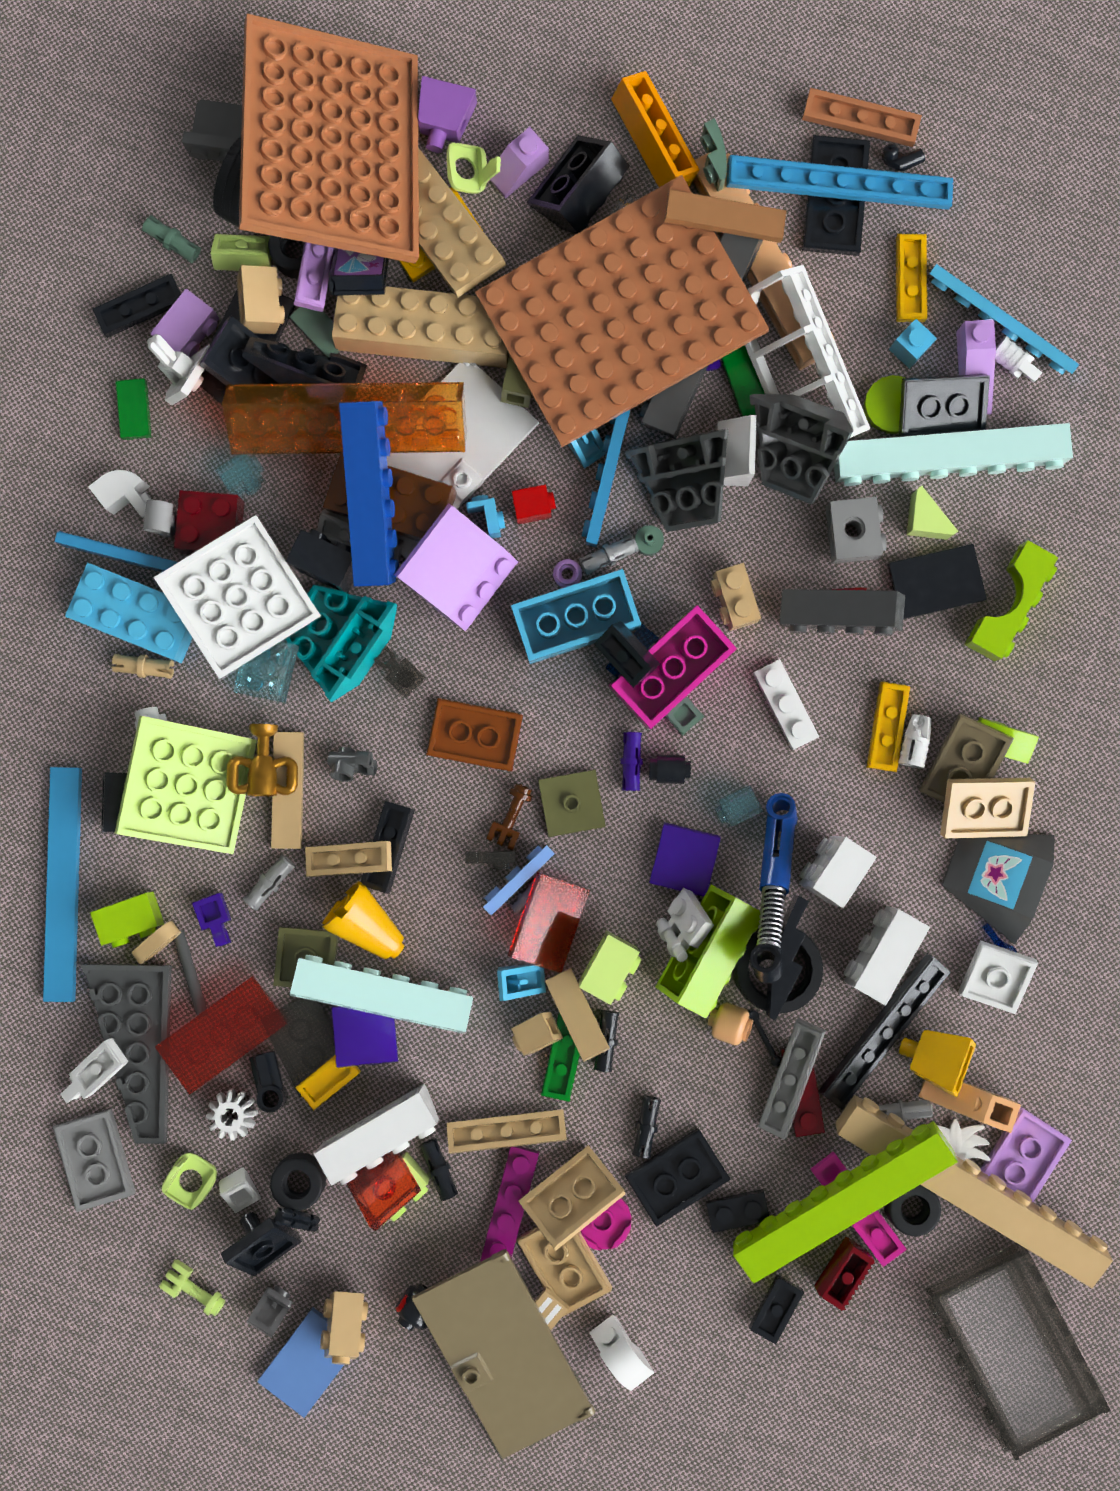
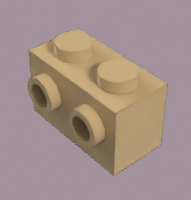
M241 265L237 275L240 323L253 333L276 334L280 324H283L285 319L284 306H279V296L282 295V279L277 278L276 267Z
M744 563L716 571L710 583L714 596L719 597L722 608H719L723 624H728L729 631L757 623L761 619V615Z

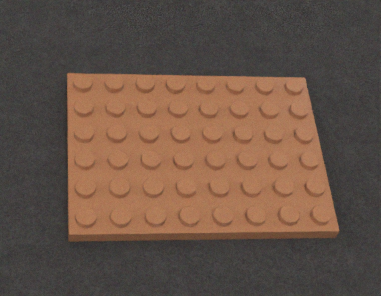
M247 14L244 21L239 229L416 263L419 258L418 55Z
M683 175L678 176L475 291L478 300L561 448L769 331L767 323L715 232L664 222L669 190L692 193Z

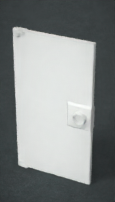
M459 363L387 437L390 441L391 449L390 456H387V466L453 486L457 492L453 507L458 509L534 430L539 421L523 407L501 402L502 388L480 369L476 363ZM397 535V538L404 540L401 555L407 559L419 541Z

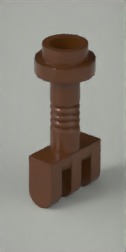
M516 783L514 788L511 787L509 794L514 797L507 811L508 813H506L503 823L493 821L486 840L492 841L497 831L501 833L497 844L502 846L506 836L511 837L507 849L513 851L521 831L514 829L513 826L524 801L531 802L533 797L530 795L532 789Z

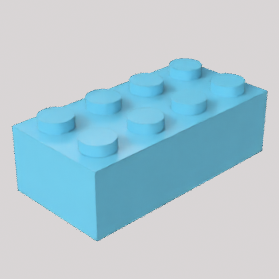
M87 562L65 617L182 663L193 637L165 594Z
M623 569L511 605L529 664L594 644L612 624L620 621L630 631L640 629L641 627Z

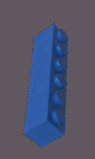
M383 401L339 403L354 587L390 585L396 582L394 574L399 569V562L397 559H394L397 533L395 529H392L391 517L395 515V504L393 499H390L389 487H392L393 476L391 469H388L387 456H390L391 450L390 441L388 438H385V426L388 424L387 408L383 407Z

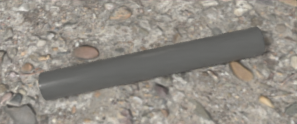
M183 930L180 931V935L174 941L197 1018H200L209 1013Z

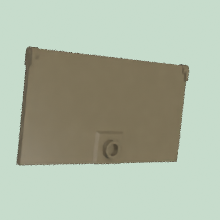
M503 1249L488 1259L412 1296V1301L502 1459L595 1414L596 1411L589 1401L515 1267L507 1249Z

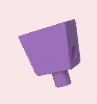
M422 76L418 125L420 133L428 136L426 144L428 150L442 153L445 140L455 143L461 140L477 104L476 89Z

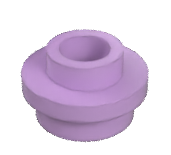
M565 559L558 562L554 567L553 578L557 585L565 588L580 582L582 570L577 562ZM569 569L573 572V577L565 579L562 576V572Z

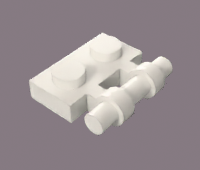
M685 888L681 890L667 910L671 916L670 920L667 921L665 918H660L656 922L660 938L667 942V949L670 955L676 957L679 962H684L688 958L686 951L689 946L698 948L714 926L694 893Z

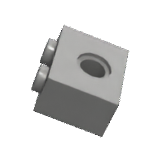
M877 497L830 501L825 507L828 527L827 537L832 564L876 560L883 555V551H886L887 542L885 534L881 533L880 522H883L882 505H878ZM845 525L855 526L858 532L857 537L848 536L845 533Z

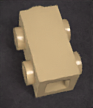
M334 1291L330 1294V1299H325L323 1317L328 1318L327 1331L323 1330L321 1334L320 1349L325 1350L324 1358H332V1364L349 1365L350 1359L358 1358L359 1352L364 1351L365 1333H361L362 1321H366L368 1302H364L363 1293Z

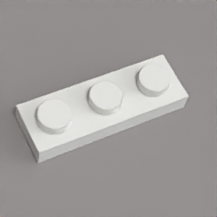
M779 659L753 672L791 750L818 738L819 735L781 660Z

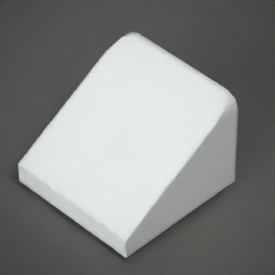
M244 1167L219 1181L220 1196L235 1213L261 1199L257 1188Z

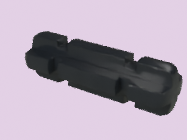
M287 1208L275 1210L276 1216L273 1220L277 1225H285L286 1227L313 1232L319 1229L318 1223L320 1218L317 1215H310L309 1213L296 1210L292 1211Z

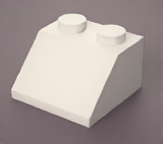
M757 415L718 421L715 430L728 429L724 486H748L755 474Z

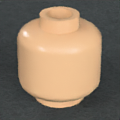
M725 1002L720 1005L718 1010L713 1009L711 1011L707 1025L712 1027L711 1032L715 1039L737 1046L742 1041H747L752 1029L753 1019L750 1018L748 1010Z

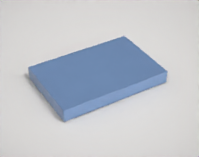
M314 1307L311 1308L257 1381L303 1418H305L344 1366L332 1364V1358H324L325 1350L320 1349L322 1331H327L328 1318H324L323 1314Z

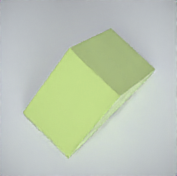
M923 486L911 494L907 535L947 540L958 532Z

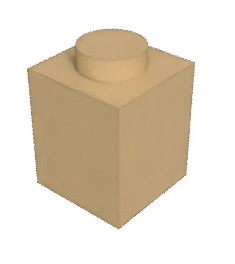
M551 1011L540 1013L511 1028L514 1034L513 1042L516 1048L523 1053V1056L533 1054L563 1039Z

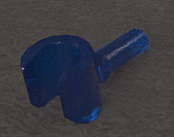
M988 923L982 926L994 945L1005 949L1008 948V950L1017 953L1016 948L1003 942Z

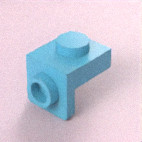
M488 495L471 498L472 502L466 503L468 514L485 511L489 536L492 539L501 537L500 529L505 528L503 511L497 512L495 498L489 499Z

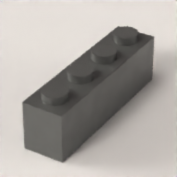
M782 589L780 624L788 627L791 633H807V629H817V633L835 634V629L846 630L845 633L850 635H863L864 630H874L875 635L892 636L893 631H903L905 595L898 591Z

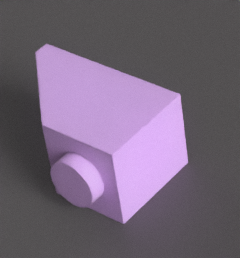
M531 127L527 128L507 145L500 155V172L492 177L490 181L506 199L549 163V148Z

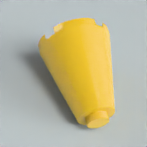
M360 881L356 882L345 892L347 896L334 904L322 922L324 925L322 927L326 931L385 960L389 957L396 958L405 946L402 943L404 936L367 887Z

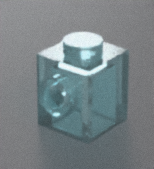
M245 451L215 470L232 495H238L240 498L245 494L250 496L261 489V484L266 481L261 474L265 469L256 456L250 458Z

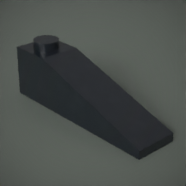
M254 337L249 338L242 354L243 358L312 408L334 420H340L339 403L355 402L367 368L366 364L340 354L330 353L329 357L315 355L314 349L304 348L303 351L290 350L284 343Z

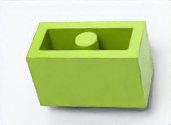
M154 891L90 912L101 946L111 943L112 948L130 943L128 937L139 934L140 939L150 936L157 930L156 927L164 925Z

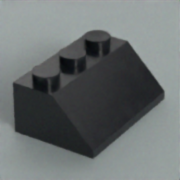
M577 135L527 203L560 229L578 234L588 226L589 220L594 213L605 203L607 196L613 188L622 181L623 175L630 165L611 141Z

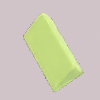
M215 234L210 253L213 268L215 270L239 271L241 265L271 267L272 258L269 254L268 246L270 236Z

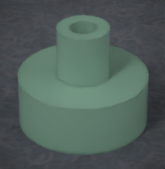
M647 525L638 530L635 541L639 552L646 556H652L661 550L664 536L659 528Z

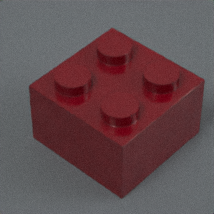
M179 490L174 549L182 554L191 555L243 523L245 502L238 495Z

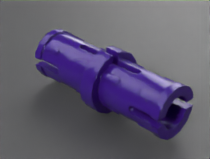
M623 732V758H620V764H623V791H640L641 765H643V759H641V732Z

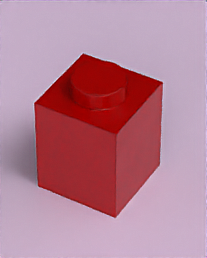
M546 484L512 491L518 525L552 518L551 510L556 509L554 494L553 492H547Z

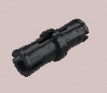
M601 1010L599 1027L605 1039L607 1028H609L607 1043L610 1049L605 1054L603 1052L596 1056L593 1068L596 1071L612 1072L614 1047L618 1046L616 1031L619 1012Z
M643 1095L640 1118L635 1124L637 1135L632 1155L640 1157L641 1146L644 1145L642 1158L649 1159L651 1158L654 1133L658 1131L656 1121L661 1099L654 1097L652 1108L650 1109L651 1096Z
M437 1138L420 1144L419 1147L428 1166L427 1174L429 1177H432L440 1200L446 1201L458 1195L449 1172L450 1164L445 1161Z

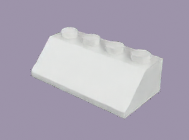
M425 1084L420 1085L324 1141L319 1146L314 1156L331 1186L339 1181L341 1185L350 1182L358 1176L356 1171L365 1166L368 1170L374 1168L384 1161L382 1156L391 1151L394 1155L398 1154L410 1146L409 1140L416 1136L423 1139L436 1130L434 1126L437 1125L439 1117Z

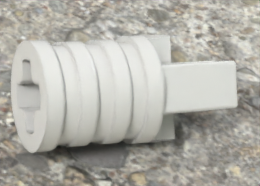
M1005 336L996 346V362L1009 370V373L1017 379L1023 374L1029 380L1035 382L1042 372L1031 364L1034 357L1027 351H1023L1016 343L1010 341L1008 336Z
M912 714L904 735L898 764L918 769L925 768L926 755L931 741L932 719L930 717Z

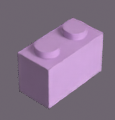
M185 289L150 334L152 337L155 334L161 335L174 351L183 352L191 358L192 355L198 352L200 342L204 337L214 332L218 325L219 317L210 306L188 289Z

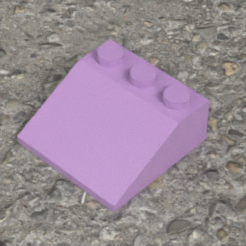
M448 503L394 575L446 619L466 631L518 561L494 539Z

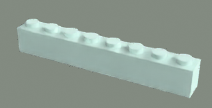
M1070 423L848 441L834 466L835 483L844 482V486H855L862 484V480H873L874 484L890 482V478L901 477L902 481H914L923 475H930L931 479H941L948 477V473H959L960 477L976 475L977 471L988 470V474H1000L1006 472V469L1017 468V472H1027L1034 470L1035 466H1045L1047 470L1059 469L1064 467L1063 464L1073 458Z

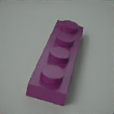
M522 1146L510 1147L483 1247L481 1262L503 1249H507L512 1258L524 1213L519 1200L529 1193L539 1151Z

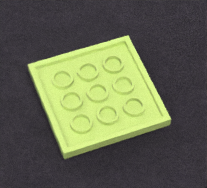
M139 716L115 833L234 854L246 793L234 794L229 791L226 785L227 764L230 759L236 756L253 759L257 740ZM239 765V786L247 783L249 768L243 765Z

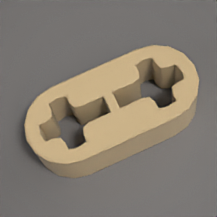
M169 921L151 934L131 953L138 963L142 965L157 955L179 936L181 932L173 921Z

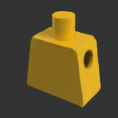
M924 1030L919 1042L905 1037L901 1042L899 1054L913 1059L910 1070L914 1074L950 1095L958 1097L976 1044L968 1037Z

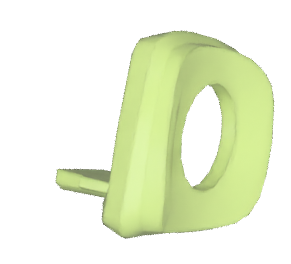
M450 143L447 147V176L450 186L460 192L481 193L485 189L487 182L500 172L501 158L496 156L487 163L486 153L483 148L462 143ZM458 159L468 160L472 164L474 176L471 179L462 178L457 173L455 162Z
M185 1153L178 1158L162 1184V1192L176 1203L193 1210L202 1203L212 1189L217 1178L216 1167L199 1155ZM186 1170H195L202 1177L201 1187L194 1192L184 1190L180 1184V1176Z

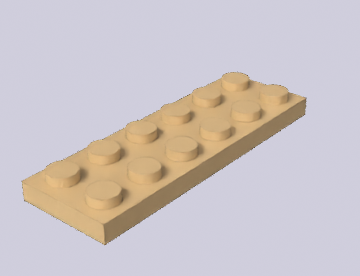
M418 148L419 247L457 298H459L505 267L506 263L502 255Z

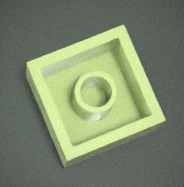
M606 930L578 981L579 988L610 1005L614 999L619 1001L627 988L624 980L628 973L633 975L642 960L639 956L640 951L636 946Z

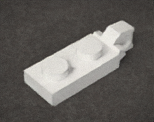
M113 1038L102 1042L69 1073V1079L72 1083L60 1094L66 1104L74 1099L77 1100L81 1096L83 1099L92 1096L129 1062Z

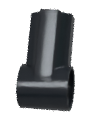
M271 1051L249 1057L257 1090L258 1107L267 1113L275 1112L283 1107L288 1099V1092L283 1085L276 1052ZM268 1090H273L278 1094L279 1102L277 1105H272L267 1101L266 1093Z

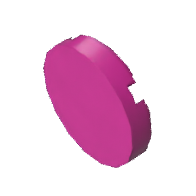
M621 1197L580 1231L590 1248L594 1250L613 1249L626 1240L631 1230V1213L628 1204Z

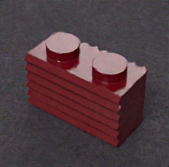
M845 1236L814 1287L820 1297L841 1311L846 1310L845 1306L849 1305L848 1301L852 1300V1295H856L855 1290H859L858 1285H862L861 1280H864L865 1275L869 1274L868 1270L872 1269L871 1265L875 1264V1261L867 1249Z

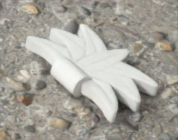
M952 1119L949 1129L937 1125L954 1149L957 1157L964 1161L969 1158L990 1161L989 1156L974 1148L975 1146L990 1144L986 1139L974 1134L984 1129V1125L976 1124L960 1128L957 1119Z

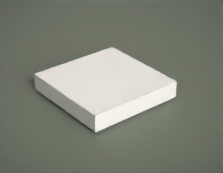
M980 940L958 990L959 995L1016 1014L1038 962L1034 958Z

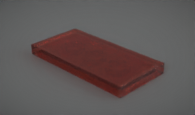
M253 975L156 1045L155 1048L190 1095L288 1022Z

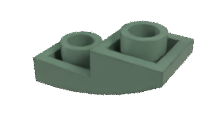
M714 118L704 123L700 140L703 149L707 153L705 167L703 168L704 175L709 184L714 183L717 191L723 189L726 179L727 158L723 137Z

